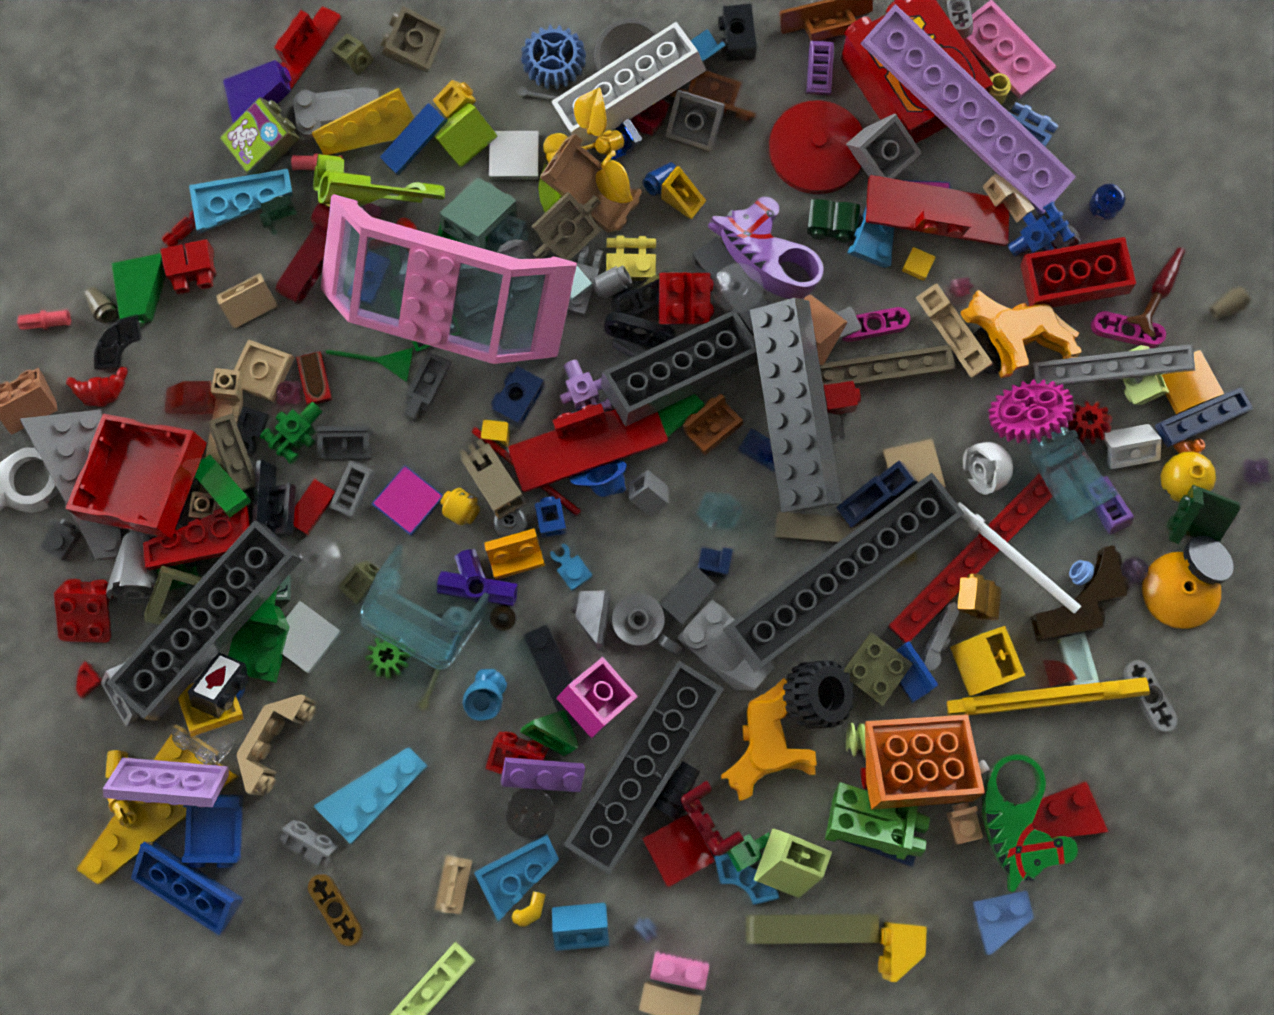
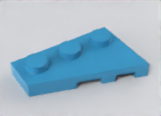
M865 207L862 215L864 218L861 227L857 228L854 235L856 237L853 246L849 247L847 254L882 268L889 267L892 260L894 227L867 223Z
M547 834L474 871L498 922L558 862L559 857Z

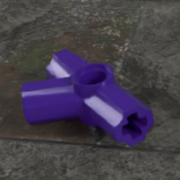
M467 549L454 556L460 574L441 571L438 576L437 594L469 599L475 603L487 602L510 607L515 605L518 584L486 579L476 549ZM474 585H484L483 591L481 593H471V589Z

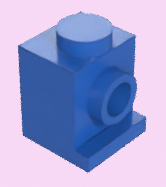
M545 497L540 499L539 503H535L542 538L567 534L560 498ZM549 514L556 516L553 521H547L546 517Z

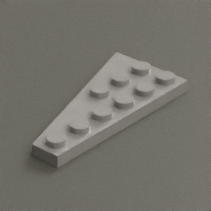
M101 409L20 419L21 424L28 433L32 444L39 453L66 504L78 475L87 461L91 442L102 417ZM71 513L96 560L116 559L122 543L120 528L81 520Z

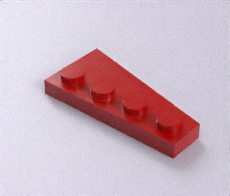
M247 505L230 518L222 508H219L207 517L200 520L197 518L188 522L189 525L178 530L175 529L172 539L157 536L144 542L145 568L150 571L160 569L162 565L170 567L223 556L250 526Z
M1087 781L1043 797L1032 823L1035 830L1047 833L1051 838L1055 836L1072 837L1109 832Z

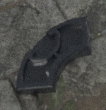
M137 314L123 317L105 330L98 340L94 351L95 370L120 368L122 366V355L125 348L131 343L142 339Z

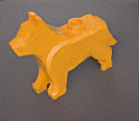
M977 290L976 294L972 296L973 299L969 302L968 308L960 312L965 322L975 323L988 332L991 342L1000 355V379L1010 377L1013 371L1029 364L1024 346L1034 341L1043 347L1059 352L1063 357L1062 359L1076 358L1082 353L1075 341L1079 332L1064 322L1048 304L1042 303L1027 306L1026 303L1010 309L996 303L980 290Z
M785 678L769 691L748 703L746 710L747 725H742L743 741H748L749 746L739 761L721 774V779H728L729 787L737 791L739 801L753 795L754 784L764 775L784 769H796L808 775H816V752L810 749H788L780 722L788 713L785 708L787 703L783 701V695H785L783 686L787 684Z

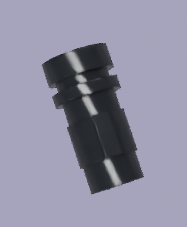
M682 761L669 780L665 791H661V798H657L653 807L676 820L680 814L679 808H683L681 798L691 791L700 771Z

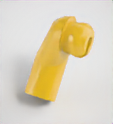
M533 891L530 905L522 910L517 909L513 912V923L518 924L520 927H526L538 920L542 913L546 894Z

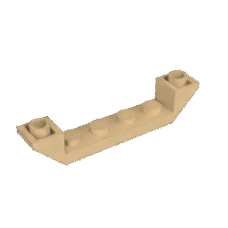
M215 368L211 393L215 396L216 401L212 420L233 413L236 424H238L243 407L242 372ZM210 432L205 457L211 455L224 469ZM201 484L199 492H192L189 518L202 519L221 508Z

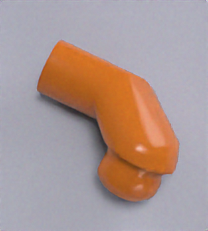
M1196 438L1195 440H1184L1173 445V447L1179 454L1182 452H1197L1201 454V451L1205 449V442L1200 438Z

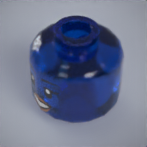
M1108 183L1101 185L1090 198L1089 208L1091 213L1098 219L1111 220L1124 207L1126 201L1125 193L1116 184Z

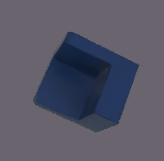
M702 547L697 568L706 575L727 579L733 549L723 547L722 551Z

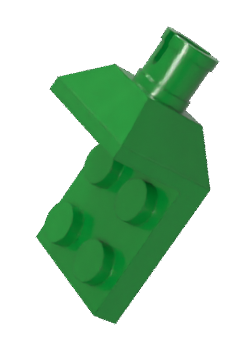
M280 585L233 636L228 656L246 663L249 678L276 683L284 656L283 650L290 627L281 608L275 605Z

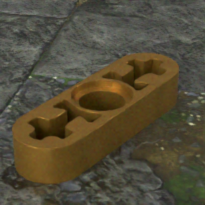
M326 874L312 877L308 883V892L338 942L344 946L357 944L363 936V929L333 879ZM317 881H326L328 885L325 887V891L328 895L334 892L336 897L328 899L323 904L321 900L326 897L322 891H315V888L318 886ZM333 902H339L343 908V912L338 918H333L328 913V907ZM347 915L350 918L349 921H345L349 929H356V932L353 934L355 938L353 941L351 938L345 939L343 937L346 933L343 925H339L338 928L335 925L336 922L344 920Z

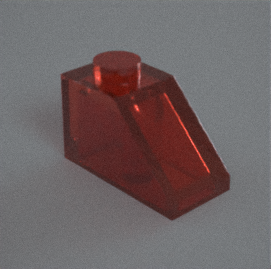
M182 381L166 388L165 413L213 414L216 398L211 393V381Z

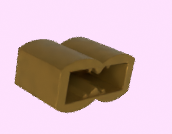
M968 574L967 578L960 579L957 610L970 614L971 617L980 620H999L1002 589L995 585V581L984 580L983 575Z

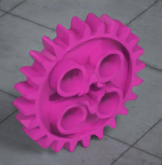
M1033 379L1028 385L1022 381L1020 387L1013 384L1011 391L1003 390L1004 396H995L997 402H991V409L988 410L990 424L993 427L994 433L998 432L1000 438L1006 436L1008 442L1016 438L1018 444L1023 439H1026L1027 443L1030 444L1034 438L1041 442L1042 436L1052 438V432L1060 434V427H1068L1067 421L1073 420L1072 414L1075 413L1073 397L1070 395L1069 390H1064L1062 384L1056 386L1055 381L1047 385L1045 379L1039 384H1036L1035 379Z

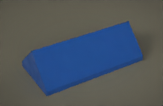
M143 842L140 845L131 879L220 936L244 898L199 869L189 867V863H181L182 859L160 844L156 842Z

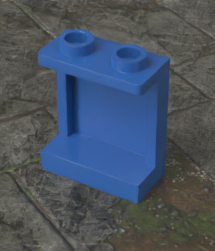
M219 794L213 807L183 805V807H186L185 852L181 863H189V867L192 868L206 867V863H217L216 867L229 868L233 867V863L241 860L243 794Z

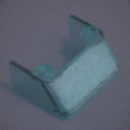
M398 544L377 572L361 607L359 622L366 630L433 668H448L485 615L489 595L484 592L471 612L462 607H451L444 613L442 618L397 594L402 582L401 575L397 571L401 567L403 549Z

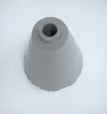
M133 530L124 535L106 590L109 599H111V596L117 597V602L122 604H148V599H150L158 577L157 569L149 571L145 568L143 543L151 539L149 535Z

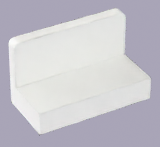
M1150 424L1112 430L1110 433H1105L1103 442L1108 447L1107 465L1110 469L1159 461L1161 458L1162 438Z

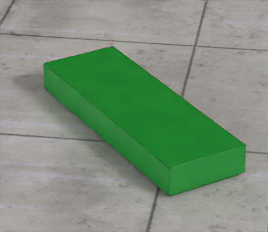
M211 455L200 461L195 479L229 518L251 503L248 496Z

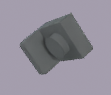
M51 518L49 523L53 527L39 548L65 561L81 535L73 531L76 526L62 518L58 522Z

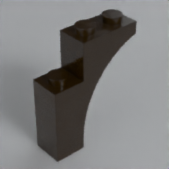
M1115 545L1105 546L1097 551L1093 578L1074 599L1081 605L1075 614L1066 606H1062L1057 609L1036 613L1030 617L1036 643L1084 632H1093L1104 627L1105 614L1098 604L1120 600L1128 596L1127 592L1129 590L1127 578L1122 575L1120 567L1122 566V558L1120 553L1116 551Z

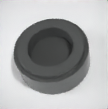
M663 634L657 640L659 645L675 656H679L683 650L682 647Z

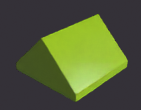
M468 102L450 116L446 124L434 136L436 141L460 168L498 137L477 108Z

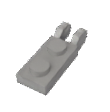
M584 246L581 249L578 262L576 263L590 280L592 287L574 301L570 299L567 312L584 317L586 316L594 291L595 277L600 273L599 267L603 257V251L598 249L594 256L593 266L584 265L589 253L588 246Z
M955 602L944 606L920 657L930 672L937 670L936 668L940 665L942 660L939 653L947 648L950 642L948 635L951 628H955L962 615L957 610L958 604Z

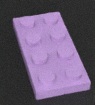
M122 757L103 787V797L116 800L143 801L145 803L156 802L171 805L213 807L229 776L228 766Z

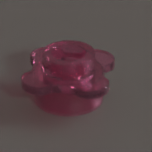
M284 381L278 385L276 389L278 398L276 401L280 406L290 403L298 405L301 402L299 390L302 388L300 382Z

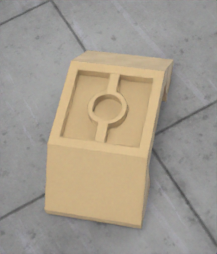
M300 694L264 705L236 754L247 793L264 796L265 792L268 794L272 790L276 782L274 777L277 772L260 764L259 761L260 759H265L271 749L269 743L273 736H277L283 729L285 724L283 721L284 717L304 725L306 721L309 722L316 712L314 707L317 703L316 701Z

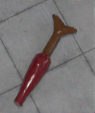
M1176 248L1173 256L1153 282L1151 287L1152 297L1144 313L1126 319L1130 324L1139 325L1144 333L1150 337H1155L1152 317L1161 300L1167 298L1173 289L1181 261L1186 253L1184 248Z

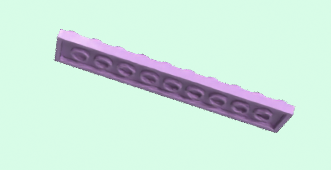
M896 4L860 43L987 165L1023 194L1040 215L1046 212L1042 207L1051 201L1055 202L1076 177Z

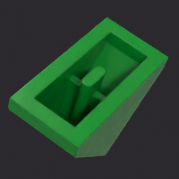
M565 710L535 719L523 726L520 731L562 756L573 752L579 745Z

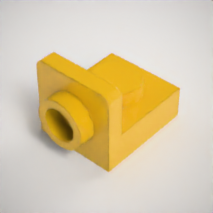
M451 80L433 99V102L445 117L449 118L467 102L474 104L476 99L472 96L473 90L468 84Z

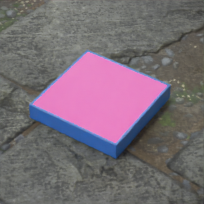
M404 465L371 504L412 537L440 504L443 495Z

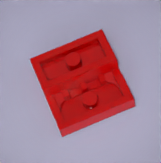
M688 814L642 838L667 887L715 862L707 844Z

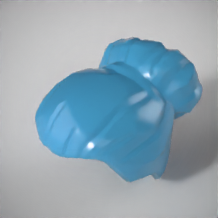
M481 669L475 675V682L466 690L462 701L463 708L471 719L477 721L489 720L496 717L500 712L503 704L502 694L507 688L505 678L500 672L495 669Z

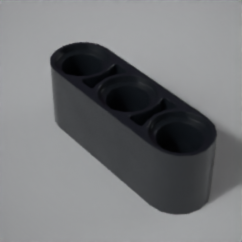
M663 271V272H660V273H673V272ZM659 273L614 295L611 301L614 312L634 316L659 304ZM646 288H651V297L648 300H643L642 292ZM628 298L630 302L628 309L621 311L619 307L620 302Z

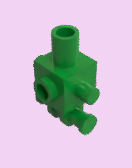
M313 402L300 414L296 413L293 409L287 415L281 411L275 417L279 421L275 426L279 433L275 436L267 428L261 433L260 438L269 443L268 447L271 450H277L276 455L284 457L291 465L299 457L297 453L291 450L293 446L299 450L303 445L311 448L316 441L312 436L316 431L312 428L311 424L323 411Z

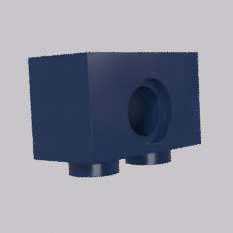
M517 366L514 372L510 371L504 380L505 387L501 393L497 392L491 406H493L494 416L521 429L542 394L545 384L543 379ZM515 392L523 394V397L518 401L510 399V396Z

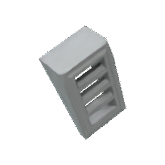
M349 461L329 508L353 518L374 478L376 470L356 461ZM355 471L364 474L365 476L362 479L353 474ZM352 480L361 484L360 488L358 489L348 484L349 481ZM345 489L355 493L356 497L353 498L344 494ZM340 499L352 503L351 508L339 503Z

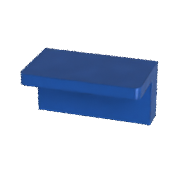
M909 641L896 649L898 653L913 663L899 683L911 703L939 686Z

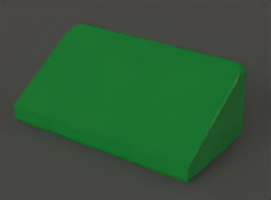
M696 394L658 411L667 437L683 425L691 414L697 413L704 407L705 404Z

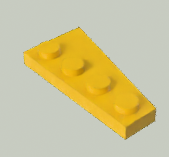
M397 88L312 131V135L323 155H329L395 140L415 117L400 88Z

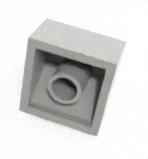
M892 114L865 127L846 144L868 177L876 175L894 179L922 153L896 114Z

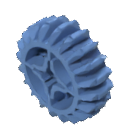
M550 24L548 30H544L540 26L539 34L532 31L531 39L526 38L525 46H522L521 62L524 65V72L528 74L531 81L536 79L538 87L545 83L547 90L550 85H554L558 90L559 84H563L567 88L568 80L575 83L576 75L581 76L582 68H585L586 51L584 50L582 40H579L577 33L571 35L569 28L562 31L561 25L557 29H553ZM539 51H541L542 56L540 57V61L536 62L534 60L535 56ZM571 52L573 57L571 61L567 64L565 62V58L567 57V54Z

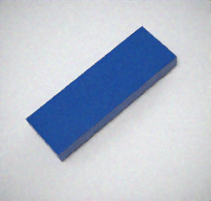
M428 103L380 158L397 175H400L446 124L447 120Z

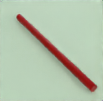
M474 427L471 433L477 438L482 439L481 430ZM482 439L485 444L489 443L497 454L513 465L510 453L495 441ZM549 484L540 487L550 496L555 497V499L560 498L561 504L575 516L581 513L578 507Z

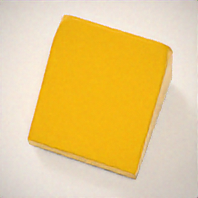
M120 750L108 751L106 778H110L122 757H128L127 752Z

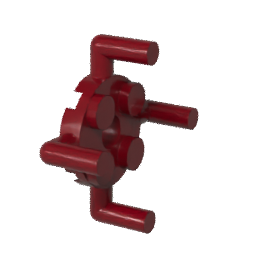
M706 780L683 795L681 802L714 856H721L743 842L744 838L737 831L724 840L718 830L712 831L716 826L708 813L701 814L705 809L699 801L713 790Z

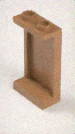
M576 134L567 137L539 178L561 196L569 192L582 205L586 204L593 195L596 196L601 204L591 212L593 221L607 233L621 230L627 222L626 216L629 211H633L639 204V196L642 190L630 188L633 201L628 203H616L605 198L599 191L595 178L596 173L602 170L601 162L580 146L583 140Z

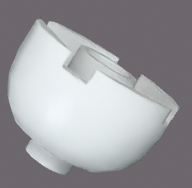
M977 443L965 450L963 469L964 472L969 470L973 479H968V481L976 491L981 494L994 493L1010 481L1013 474L1012 457L997 443Z

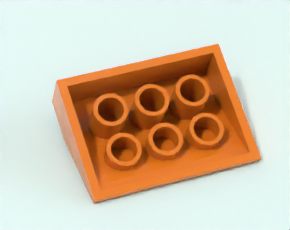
M968 714L865 722L866 784L871 810L973 802L985 793Z

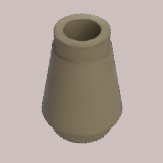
M91 287L85 291L84 296L95 320L105 324L116 318L117 306L96 287Z
M1242 287L1231 288L1209 310L1212 316L1219 320L1246 309L1251 300L1248 293Z

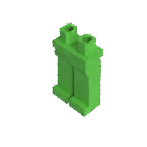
M839 782L833 793L825 840L836 842L839 839L879 849L884 853L896 855V858L902 860L907 855L921 857L925 852L927 841L914 837V831L925 834L929 827L930 817L917 812L918 806L871 810L868 791Z

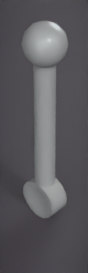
M521 87L518 90L521 98L531 96L554 100L559 97L531 92L525 87Z

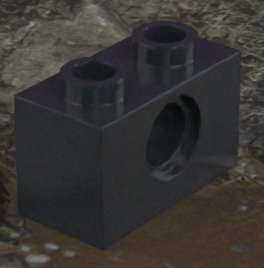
M752 4L723 6L722 16H718V28L724 34L721 42L723 41L725 46L721 49V52L726 53L727 62L755 59L757 42ZM737 31V32H740L741 34L736 35V34H733L732 32Z

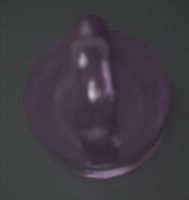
M1131 557L1122 563V575L1127 578L1128 583H1139L1147 577L1148 566L1143 559Z

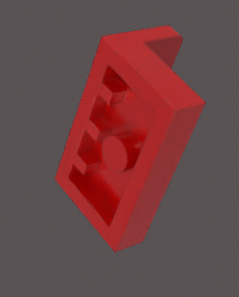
M500 731L493 740L485 769L502 775L505 757L544 760L549 748L535 740L527 741L521 739L515 733Z

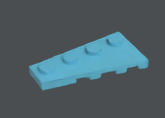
M288 169L189 185L198 234L293 195Z
M408 747L315 804L314 807L350 844H353L418 778L428 765Z

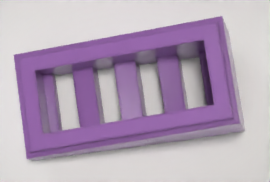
M810 42L806 94L831 95L833 42ZM814 61L827 62V64H814ZM813 72H826V74H813ZM812 81H826V85L812 84Z
M1107 476L1084 486L1085 493L1109 535L1132 524L1133 514ZM1106 488L1107 491L1096 496V491ZM1109 497L1112 499L1104 504L1100 502ZM1114 506H1116L1117 508L1116 510L1110 513L1106 511Z

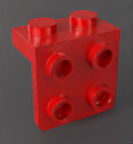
M68 579L53 593L58 638L61 641L109 642L112 638L109 601L111 599L106 594L109 582L102 579L92 582Z

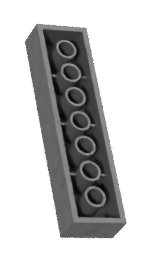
M791 298L752 309L750 314L782 513L801 512L841 504V493L810 302L804 299Z
M254 520L112 676L107 684L143 719L157 721L296 568L302 559L268 527Z
M678 661L567 838L564 846L610 875L718 701L724 688L681 661Z

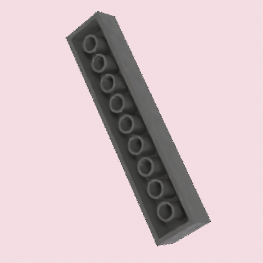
M930 473L727 625L723 631L754 672H756L961 517L964 512L935 475Z

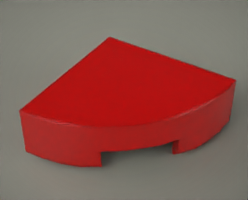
M87 661L78 669L76 691L82 699L101 685L102 678Z

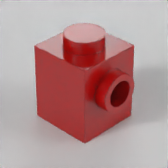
M854 381L823 385L828 416L855 412L858 403H861L859 388L855 389Z

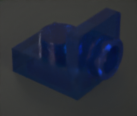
M630 119L623 121L615 129L622 134L624 145L621 149L615 151L616 156L612 157V160L629 154L642 141L641 136Z

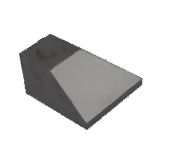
M579 591V597L573 598L571 613L576 614V621L597 650L603 651L611 604L610 591Z

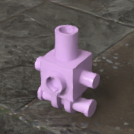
M577 360L564 364L569 380L565 381L568 392L560 395L563 404L572 401L577 411L579 409L582 410L586 405L601 403L604 411L613 410L608 398L600 403H596L599 402L598 390L602 389L601 378L593 381L589 372L583 374Z

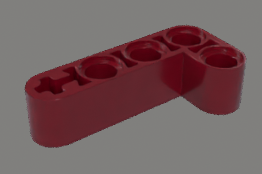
M319 203L313 210L311 222L314 228L276 284L275 291L296 304H301L322 274L330 207L326 204Z

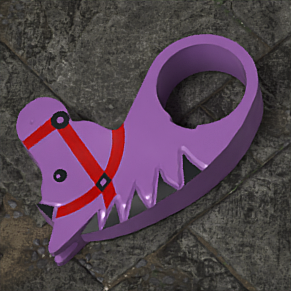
M761 197L746 210L733 211L731 209L726 217H712L713 223H709L708 228L722 237L733 259L753 281L765 290L787 299H804L812 293L823 275L822 261L812 249L771 235L772 223L779 212V205L775 200L770 197ZM793 262L800 265L807 272L810 281L797 282L792 280L784 273L779 263Z

